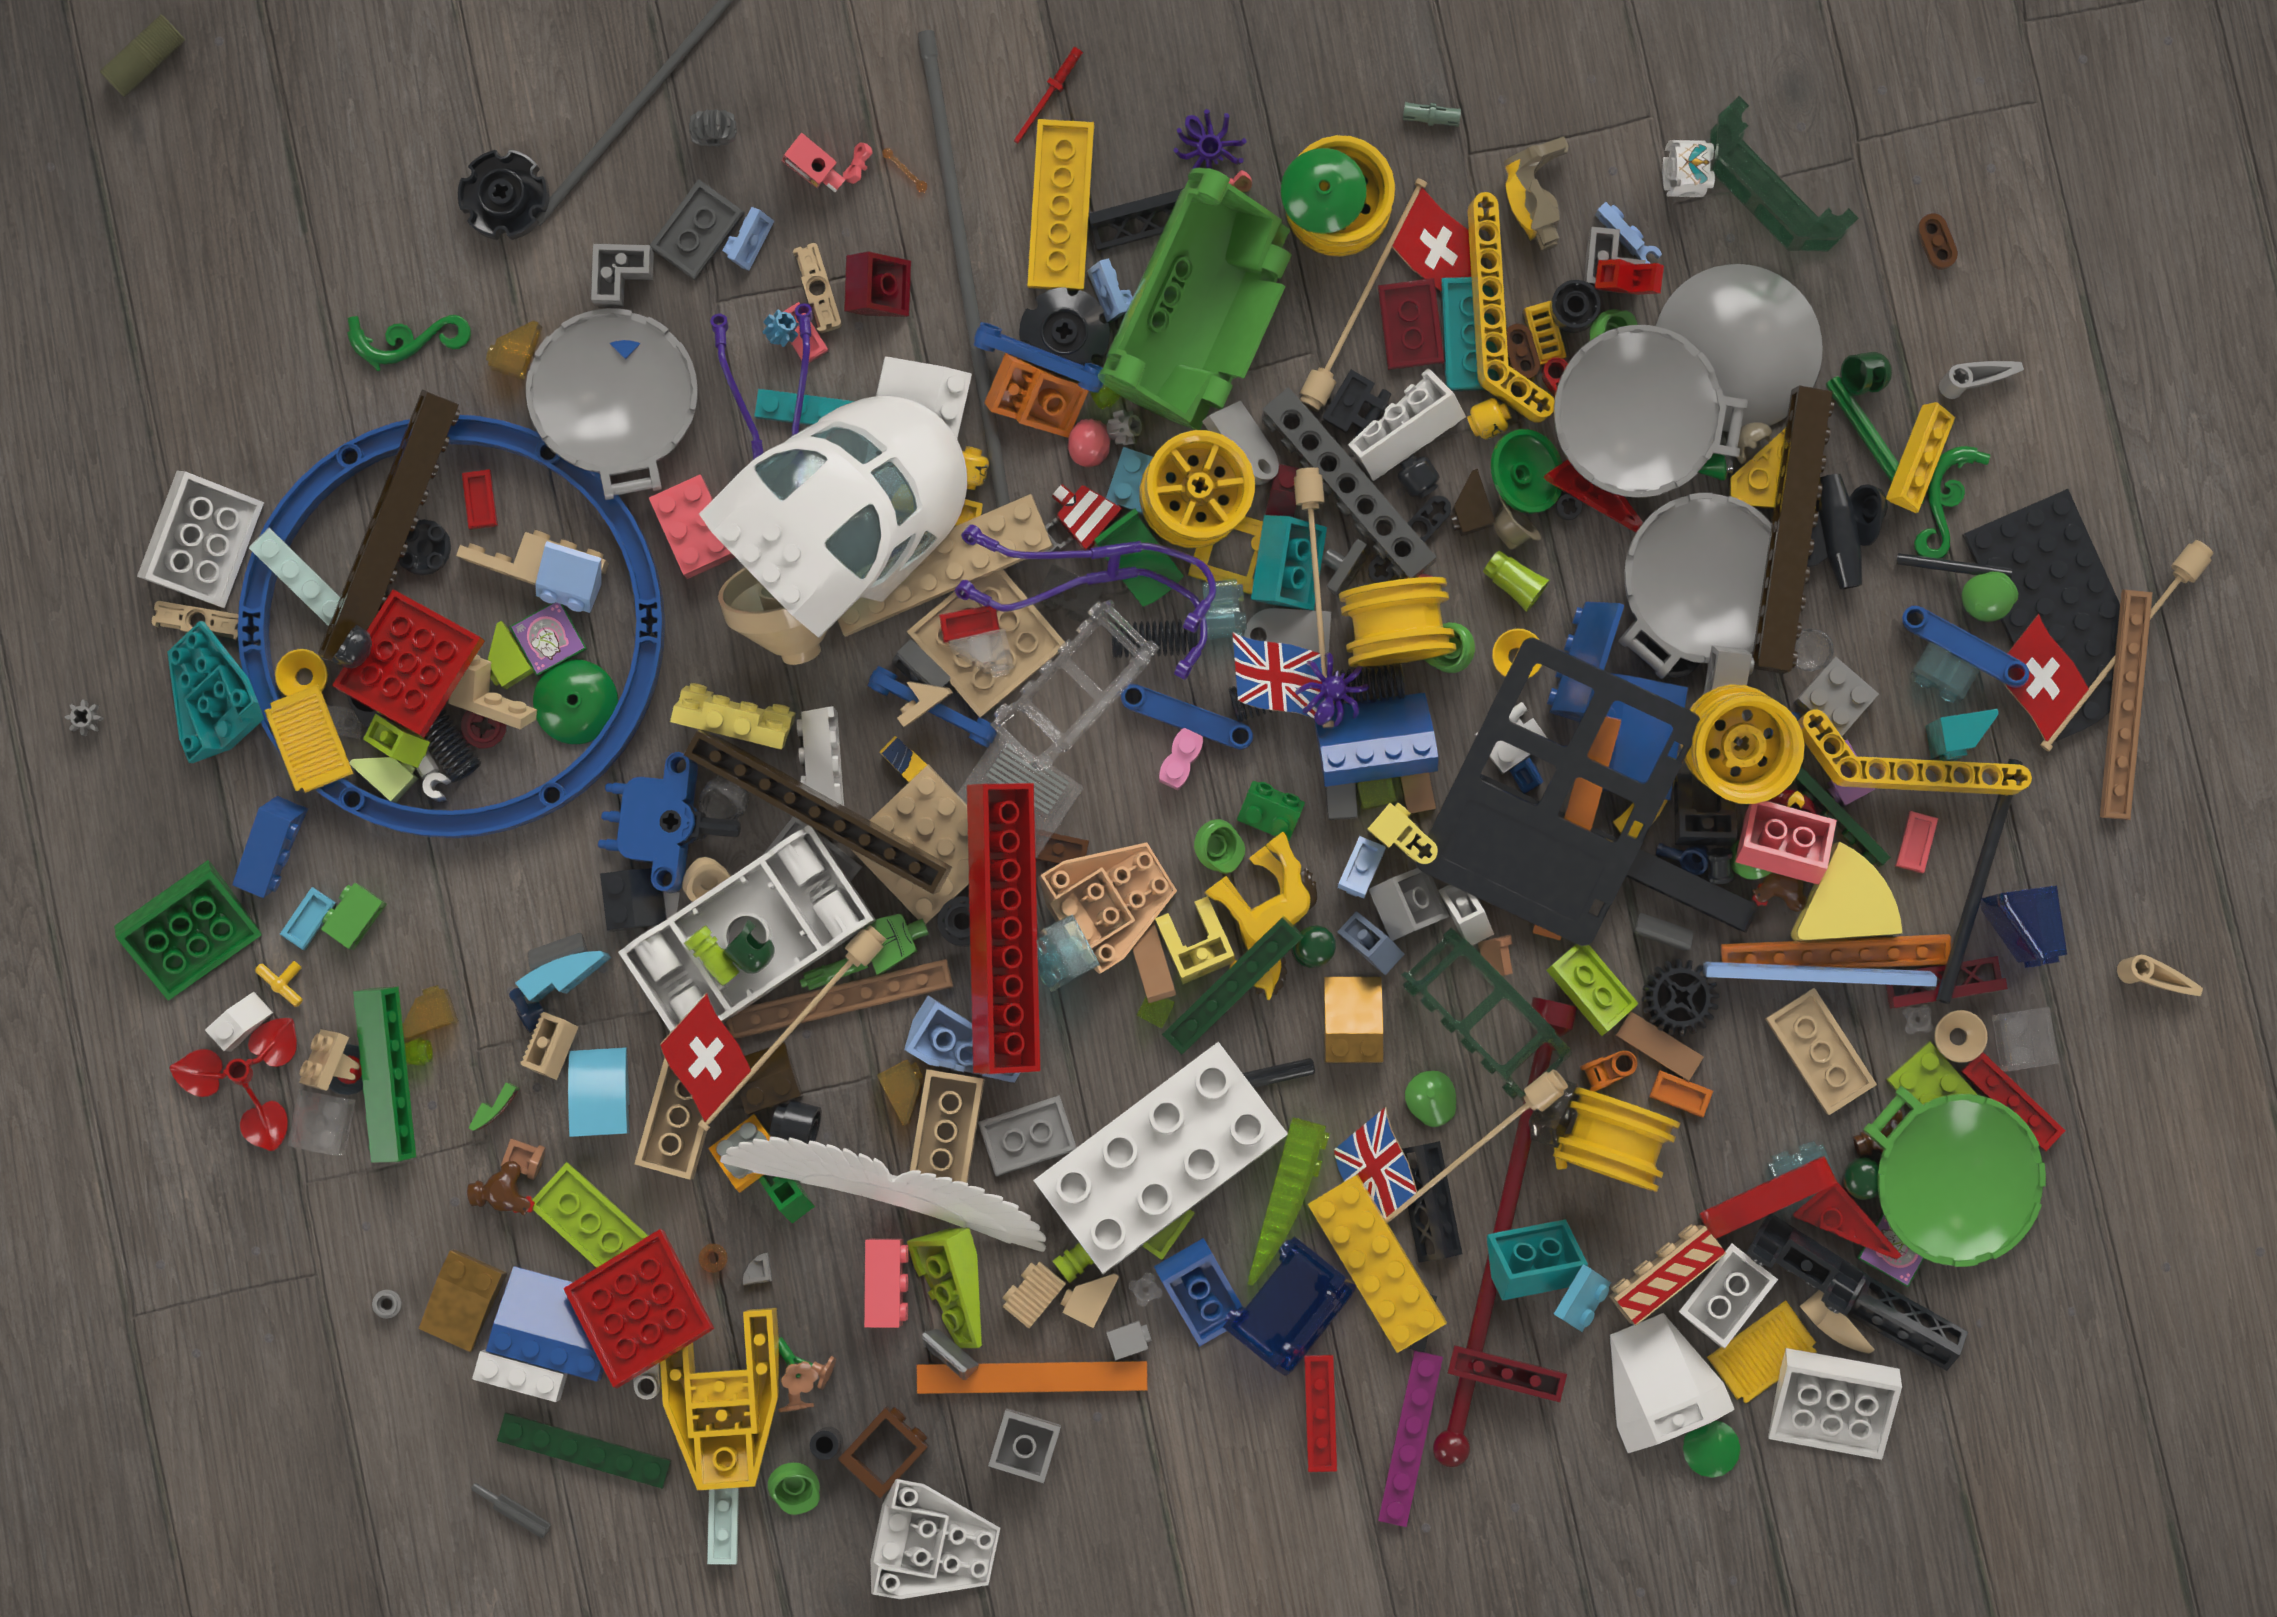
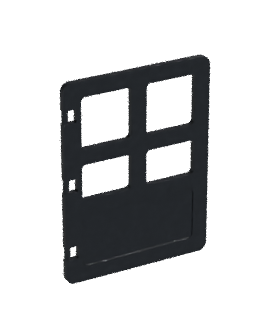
M1536 638L1524 640L1427 835L1437 846V856L1428 864L1416 862L1417 867L1420 871L1578 945L1586 946L1591 944L1692 746V737L1700 717L1680 705ZM1536 664H1542L1594 690V694L1570 743L1566 746L1560 745L1509 720L1515 703ZM1614 701H1621L1673 727L1646 782H1639L1590 759L1587 755ZM1498 741H1504L1556 767V771L1538 804H1532L1480 778L1484 766ZM1674 741L1683 745L1677 759L1668 756ZM1576 778H1583L1634 803V808L1617 840H1609L1559 816L1558 812ZM1635 820L1643 824L1637 838L1628 834ZM1427 843L1425 846H1422L1418 857L1421 859L1424 856L1430 858L1432 856L1430 853L1431 845ZM1595 898L1604 902L1598 916L1589 913Z

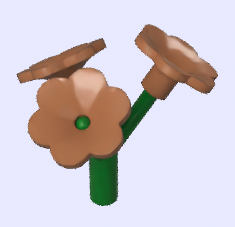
M780 1337L779 1354L787 1365L786 1374L782 1377L781 1383L785 1388H788L790 1403L778 1409V1411L789 1412L812 1408L814 1403L801 1401L800 1393L810 1392L813 1389V1382L817 1380L818 1376V1388L823 1390L832 1374L836 1358L831 1356L825 1365L817 1362H808L795 1356L785 1340Z

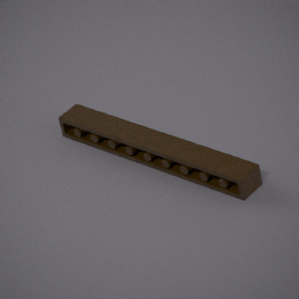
M1801 385L1791 390L1752 654L1754 669L1785 674L1791 672L1797 663L1798 653L1795 651L1796 640L1800 638L1802 631L1799 617L1806 603V596L1803 595L1804 584H1807L1810 576V568L1807 567L1808 556H1811L1814 548V540L1811 539L1812 528L1816 527L1818 521V512L1815 511L1816 500L1820 499L1822 493V484L1819 483L1820 473L1824 471L1826 465V456L1823 455L1824 445H1827L1830 438V428H1827L1828 418L1832 416L1834 410V400H1831L1832 391Z
M421 390L318 654L322 658L332 661V658L356 625L367 631L377 612L380 611L385 603L387 595L384 594L388 584H393L397 575L395 566L398 558L402 559L407 550L408 543L405 541L409 531L413 532L417 525L418 516H416L419 505L423 506L428 497L429 490L426 489L430 478L434 479L438 472L439 463L436 462L440 452L444 453L448 446L450 438L447 434L451 426H455L458 421L460 410L457 409L459 404L426 390Z
M697 730L684 754L689 759L931 894L940 892L953 868L949 864L712 732Z

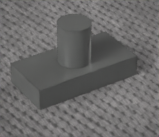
M1359 539L1355 541L1346 557L1330 548L1322 559L1323 564L1336 571L1327 587L1338 598L1339 593L1348 589L1371 553L1368 545Z

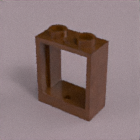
M886 1406L838 1458L843 1465L879 1498L890 1489L894 1481L899 1479L929 1446L925 1442L928 1437L916 1426L911 1429L904 1422L907 1419L906 1416L896 1407L890 1409ZM886 1418L917 1448L884 1483L853 1453Z

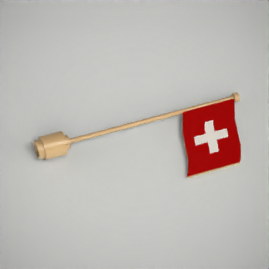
M1417 178L1415 182L1416 188L1325 369L1319 367L1318 370H1311L1299 393L1301 396L1300 401L1312 411L1319 412L1321 407H1325L1336 385V381L1333 379L1334 374L1330 372V369L1391 248L1423 279L1434 278L1435 288L1440 292L1441 278L1471 277L1469 230L1440 208L1424 190L1427 182Z
M2195 540L2192 544H2188L2171 566L2174 569L2173 575L2176 579L2151 609L2150 619L2180 582L2187 583L2190 581L2194 583L2212 561L2211 556L2214 553L2207 545ZM2038 614L2007 653L2027 665L2029 679L2021 687L2014 688L2007 684L2005 686L2036 724L2044 738L2040 746L2050 752L2053 748L2051 744L2115 664V656L2088 688L2074 662L2050 636ZM2013 668L2008 672V676L2015 681L2022 679L2025 675L2020 668Z
M870 924L866 929L862 928L845 947L848 951L845 955L848 962L752 1069H750L739 1044L716 1015L706 992L660 1044L668 1065L691 1094L703 1118L698 1125L707 1132L710 1128L709 1124L844 973L853 964L857 968L861 963L866 967L884 947L882 944L887 939Z

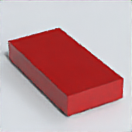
M491 470L462 473L468 528L474 530L498 526Z
M990 606L939 615L945 644L1000 633L997 611Z

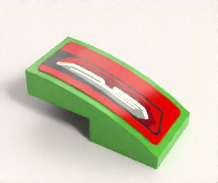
M505 1083L493 1106L488 1103H481L469 1129L478 1131L493 1122L509 1106L520 1088L511 1083Z

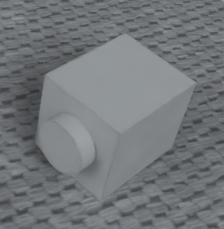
M1139 1320L1106 1332L1115 1360L1147 1350L1149 1348L1147 1342L1152 1341L1147 1325L1141 1326Z

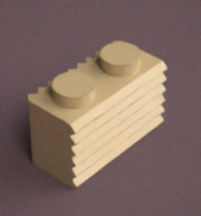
M543 1012L540 1014L541 1018L538 1019L539 1023L536 1024L537 1028L534 1029L535 1033L531 1035L533 1039L529 1040L530 1044L527 1045L528 1050L525 1051L526 1055L523 1056L524 1060L521 1061V1065L538 1074L557 1080L578 1026Z
M1031 1262L1021 1274L1025 1279L1018 1288L1012 1285L1003 1296V1299L1006 1301L1003 1307L1028 1328L1033 1325L1066 1284L1065 1281L1042 1262H1039L1036 1266Z

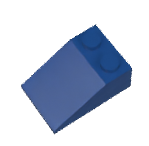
M1204 1238L1154 1266L1199 1347L1249 1318Z

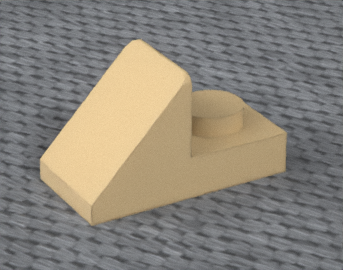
M907 682L920 701L916 703L912 700L900 709L903 714L897 717L903 727H907L953 692L950 688Z

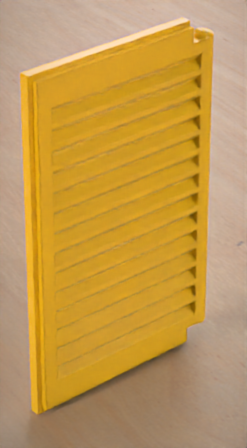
M319 684L270 703L272 708L266 709L264 712L295 791H300L303 788L305 793L354 774Z
M1785 1300L1732 1338L1725 1348L1720 1347L1707 1356V1359L1735 1398L1738 1400L1742 1397L1743 1401L1748 1403L1778 1381L1786 1348L1817 1353L1816 1349L1812 1347L1816 1341Z

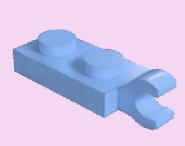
M1605 202L1597 210L1595 216L1606 228L1620 229L1619 241L1633 256L1635 255L1639 260H1646L1645 264L1650 263L1646 259V255L1649 253L1654 254L1657 259L1661 257L1662 253L1657 247L1644 245L1642 233L1635 226H1628L1623 220V213L1615 205L1610 206Z

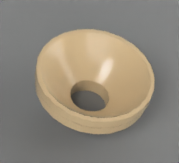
M1957 1010L1946 1014L1938 1022L1935 1028L1934 1041L1937 1049L1945 1058L1958 1063L1968 1062L1977 1058L1984 1051L1987 1044V1030L1983 1021L1977 1015L1969 1011ZM1955 1028L1962 1029L1966 1034L1965 1042L1959 1046L1950 1041V1033Z

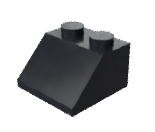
M652 868L600 873L607 931L615 932L652 927L667 920L664 891L657 890L651 882Z

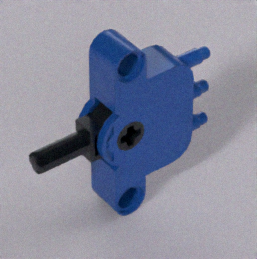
M674 752L668 756L665 762L663 779L635 777L629 780L627 784L607 783L605 785L606 792L623 796L620 812L604 811L601 815L603 820L619 823L617 840L600 839L598 841V847L601 849L619 851L626 858L639 862L653 863L651 882L657 890L667 893H676L682 888L688 845L693 843L696 838L703 839V834L736 838L739 837L741 832V824L738 820L708 818L705 813L698 812L693 806L698 764L684 756V753ZM685 759L686 769L682 773H678L677 764ZM679 820L678 825L671 826V821ZM670 872L672 874V882L665 887L663 877L666 873Z

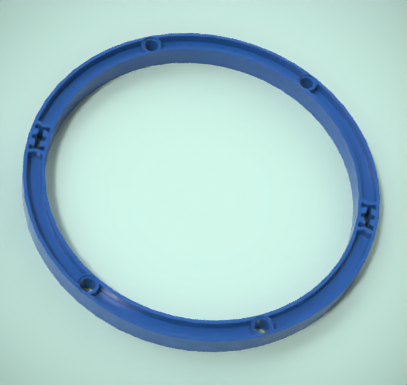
M459 415L455 426L450 427L447 434L450 438L448 445H478L501 449L547 467L579 490L594 505L610 527L622 550L633 587L636 610L635 648L631 669L623 693L613 714L597 738L564 771L524 795L481 808L448 811L415 808L381 799L362 790L345 778L315 789L342 809L369 822L399 832L425 837L466 838L512 830L557 811L584 793L608 771L624 752L639 729L650 706L659 679L664 652L665 614L658 570L644 534L620 496L615 495L614 499L605 500L601 477L597 472L574 466L557 454L551 460L543 459V452L548 446L537 432L503 420L474 415ZM410 419L394 422L366 432L341 445L318 461L298 479L280 500L265 523L260 536L270 527L290 547L306 519L338 486L361 470L397 454ZM356 451L358 454L356 462L346 464V455L349 452ZM252 552L244 575L239 601V654L242 670L250 680L264 717L261 724L280 753L264 712L266 709L272 708L271 702L282 698L275 679L269 637L271 603L278 576ZM647 608H652V616L658 620L657 623L652 625V633L657 638L650 636V629L644 623V621H648L650 618V612ZM250 614V615L256 616V617H253V620H252L251 618L248 617V615ZM254 626L258 627L259 632H254L253 636L248 633V630L253 629ZM254 642H256V643L261 644V645L258 646V645H252V644H254ZM557 788L560 791L559 800L555 803H549L547 801L548 791ZM352 793H358L360 795V803L356 807L351 808L348 804V798Z

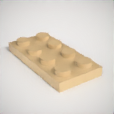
M1812 988L1765 1018L1827 1115H1831L1877 1085L1815 988Z

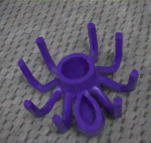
M1208 109L1204 111L1208 135H1206L1200 119L1195 115H1188L1185 120L1187 133L1192 138L1199 140V142L1188 139L1183 134L1181 128L1177 129L1179 138L1185 144L1196 147L1197 150L1183 154L1175 147L1173 151L1177 157L1185 160L1200 155L1193 168H1199L1205 159L1206 168L1212 169L1211 160L1218 164L1217 159L1223 160L1221 154L1237 165L1244 162L1243 158L1237 159L1223 149V147L1243 146L1247 142L1245 138L1241 140L1220 141L1228 130V113L1224 114L1223 127L1217 136L1214 135Z
M1327 652L1325 653V657H1327V678L1320 672L1316 663L1309 660L1306 665L1312 668L1322 684L1310 682L1297 688L1295 693L1298 695L1310 688L1321 690L1303 708V713H1308L1323 697L1325 698L1318 706L1314 716L1318 725H1324L1331 720L1335 710L1333 701H1335L1338 714L1334 726L1337 727L1343 718L1341 699L1353 706V718L1355 719L1359 713L1358 704L1346 693L1362 692L1367 690L1369 686L1365 684L1359 687H1346L1347 684L1360 674L1362 666H1357L1355 671L1343 680L1344 673L1338 676V671H1335L1334 676L1332 675L1333 655Z

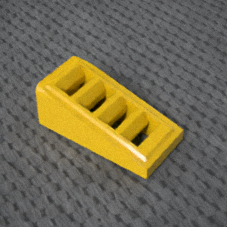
M1551 301L1524 308L1522 312L1526 325L1532 333L1540 365L1546 364L1552 358L1559 357L1563 359L1567 357L1559 327L1555 324L1551 315ZM1546 312L1547 317L1533 320L1532 316ZM1550 324L1551 328L1536 331L1535 327ZM1553 334V340L1543 343L1539 342V338ZM1555 345L1557 347V351L1547 354L1542 353V349Z

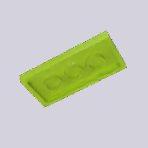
M566 1162L533 1198L535 1202L533 1210L596 1268L649 1236L569 1162Z

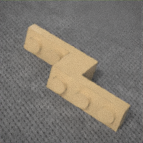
M534 530L533 534L525 532L514 564L511 563V557L496 553L495 557L484 554L485 548L469 543L468 548L460 545L456 556L461 560L536 586L546 542L548 541L576 550L577 545L562 539L560 544L550 541V535ZM587 549L586 554L601 558V573L605 574L609 563L602 559L604 554Z
M479 655L475 656L449 697V704L518 729H522L535 721L537 716V709L526 706L525 703L506 699L498 693L489 692L491 661L482 659Z

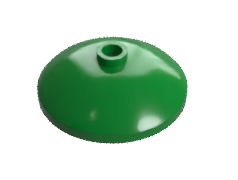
M1318 148L1299 155L1288 166L1281 182V200L1287 215L1299 227L1312 233L1330 234L1348 227L1357 219L1366 200V182L1360 167L1348 155L1334 149ZM1326 182L1330 188L1327 191H1322L1319 188V184Z
M1518 429L1507 433L1498 441L1491 457V475L1496 490L1509 506L1523 513H1539L1553 506L1562 492L1560 488L1544 479L1548 472L1562 463L1557 449L1544 435L1530 429Z
M567 660L542 675L534 691L533 708L537 709L536 719L539 725L549 736L562 743L580 745L592 742L597 738L613 714L619 698L613 680L601 667L585 660ZM572 695L578 697V702L575 705H570L568 702L569 697Z

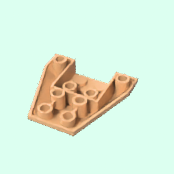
M1148 843L1065 860L1039 876L1047 908L1075 953L1099 974L1126 957L1177 892Z

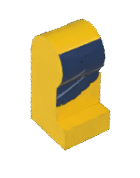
M896 736L880 751L881 755L908 783L927 766L915 752L909 749Z

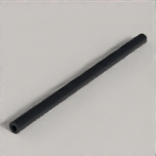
M2009 759L2008 764H2023L2016 759ZM2014 775L2008 779H2003V782L2006 780H2015L2016 784L2018 781L2014 778ZM1998 794L1936 997L1938 1002L1950 1004L2013 795Z

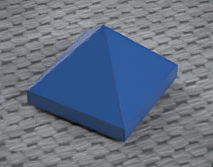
M1530 758L1509 770L1523 794L1544 782L1539 770Z

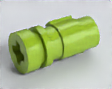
M705 925L684 942V945L689 951H694L693 956L695 958L699 957L710 974L723 986L740 971L723 952L724 949L717 944L718 939L710 935L712 932Z
M1079 1242L1070 1251L1065 1250L1063 1252L1064 1256L1061 1257L1059 1255L1052 1260L1069 1284L1077 1278L1076 1275L1078 1273L1080 1275L1083 1274V1269L1089 1264L1092 1265L1094 1263Z

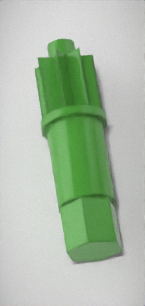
M844 958L803 973L805 978L800 980L802 988L808 986L809 990L828 984L848 962V959ZM861 963L857 968L853 964L842 977L866 969L868 966L865 967Z

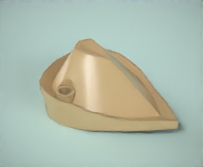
M702 857L695 860L686 870L682 881V888L688 898L694 902L731 876L716 860Z

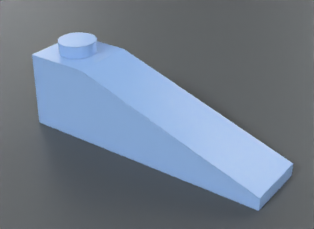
M927 996L912 1021L904 1050L929 1065L973 1073L972 1022L932 997ZM1020 1073L975 1074L1015 1083Z

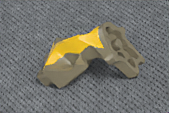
M1564 136L1541 145L1530 146L1506 159L1503 163L1508 174L1506 193L1512 212L1526 231L1527 238L1530 241L1537 240L1541 252L1557 246V241L1559 240L1557 227L1560 217L1556 198L1550 192L1541 188L1534 174L1549 161L1567 154L1568 143Z

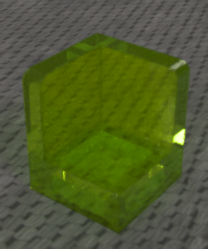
M1392 778L1357 782L1362 811L1397 802Z
M1146 996L1136 1016L1162 1029L1175 1002L1165 998L1148 1003Z

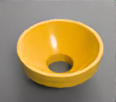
M1512 629L1503 633L1497 639L1492 650V659L1494 666L1501 675L1505 677L1512 664L1508 658L1509 652L1515 648L1519 649L1522 642L1528 638L1539 640L1535 634L1525 629ZM1536 664L1528 678L1534 676L1542 664Z
M297 649L285 654L278 662L275 679L278 688L286 696L319 684L322 692L327 684L328 671L325 662L319 655L307 649ZM305 668L311 670L313 674L312 681L307 685L299 684L297 681L298 672Z

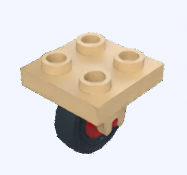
M321 1029L320 1033H317L311 1042L312 1052L309 1059L303 1063L300 1069L301 1079L299 1083L325 1091L329 1088L335 1093L343 1095L360 1092L363 1090L359 1046L347 1044L349 1037L343 1034Z

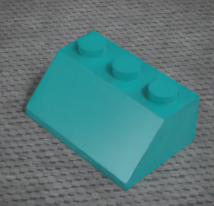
M1264 515L1251 600L1314 611L1315 591L1309 522L1289 516ZM1315 524L1320 576L1327 527Z
M1998 709L1941 717L1926 725L1931 759L1939 758V761H1956L1962 758V756H1967V751L1976 747L1999 715Z
M1566 1219L1487 1235L1491 1278L1502 1301L1569 1288L1582 1265L1588 1266Z

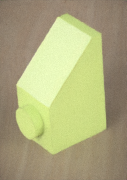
M391 757L352 759L349 762L354 769L394 803H397L419 779L413 774L416 770L414 766Z

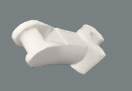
M427 749V753L419 767H416L421 778L424 779L423 791L431 799L437 802H444L447 800L441 792L435 791V786L438 783L447 785L451 781L445 775L437 773L439 768Z

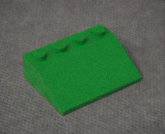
M209 860L114 926L117 940L168 1001L262 935L231 888Z

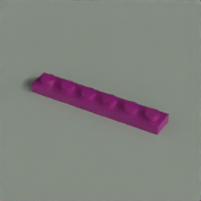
M1414 1350L1378 1521L1407 1527L1441 1369L1442 1356Z

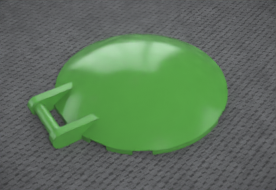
M1900 1086L1895 1092L1896 1096L1872 1124L1868 1123L1863 1129L1883 1149L1878 1171V1194L1882 1211L1890 1228L1897 1238L1911 1251L1927 1260L1955 1267L1974 1266L1992 1258L1996 1259L2007 1253L2031 1229L2042 1206L2040 1201L2043 1186H2046L2045 1163L2042 1162L2038 1148L2039 1143L2034 1133L2017 1113L1993 1099L1973 1094H1953L1922 1104L1909 1091ZM1904 1104L1908 1105L1911 1111L1886 1138L1880 1131Z

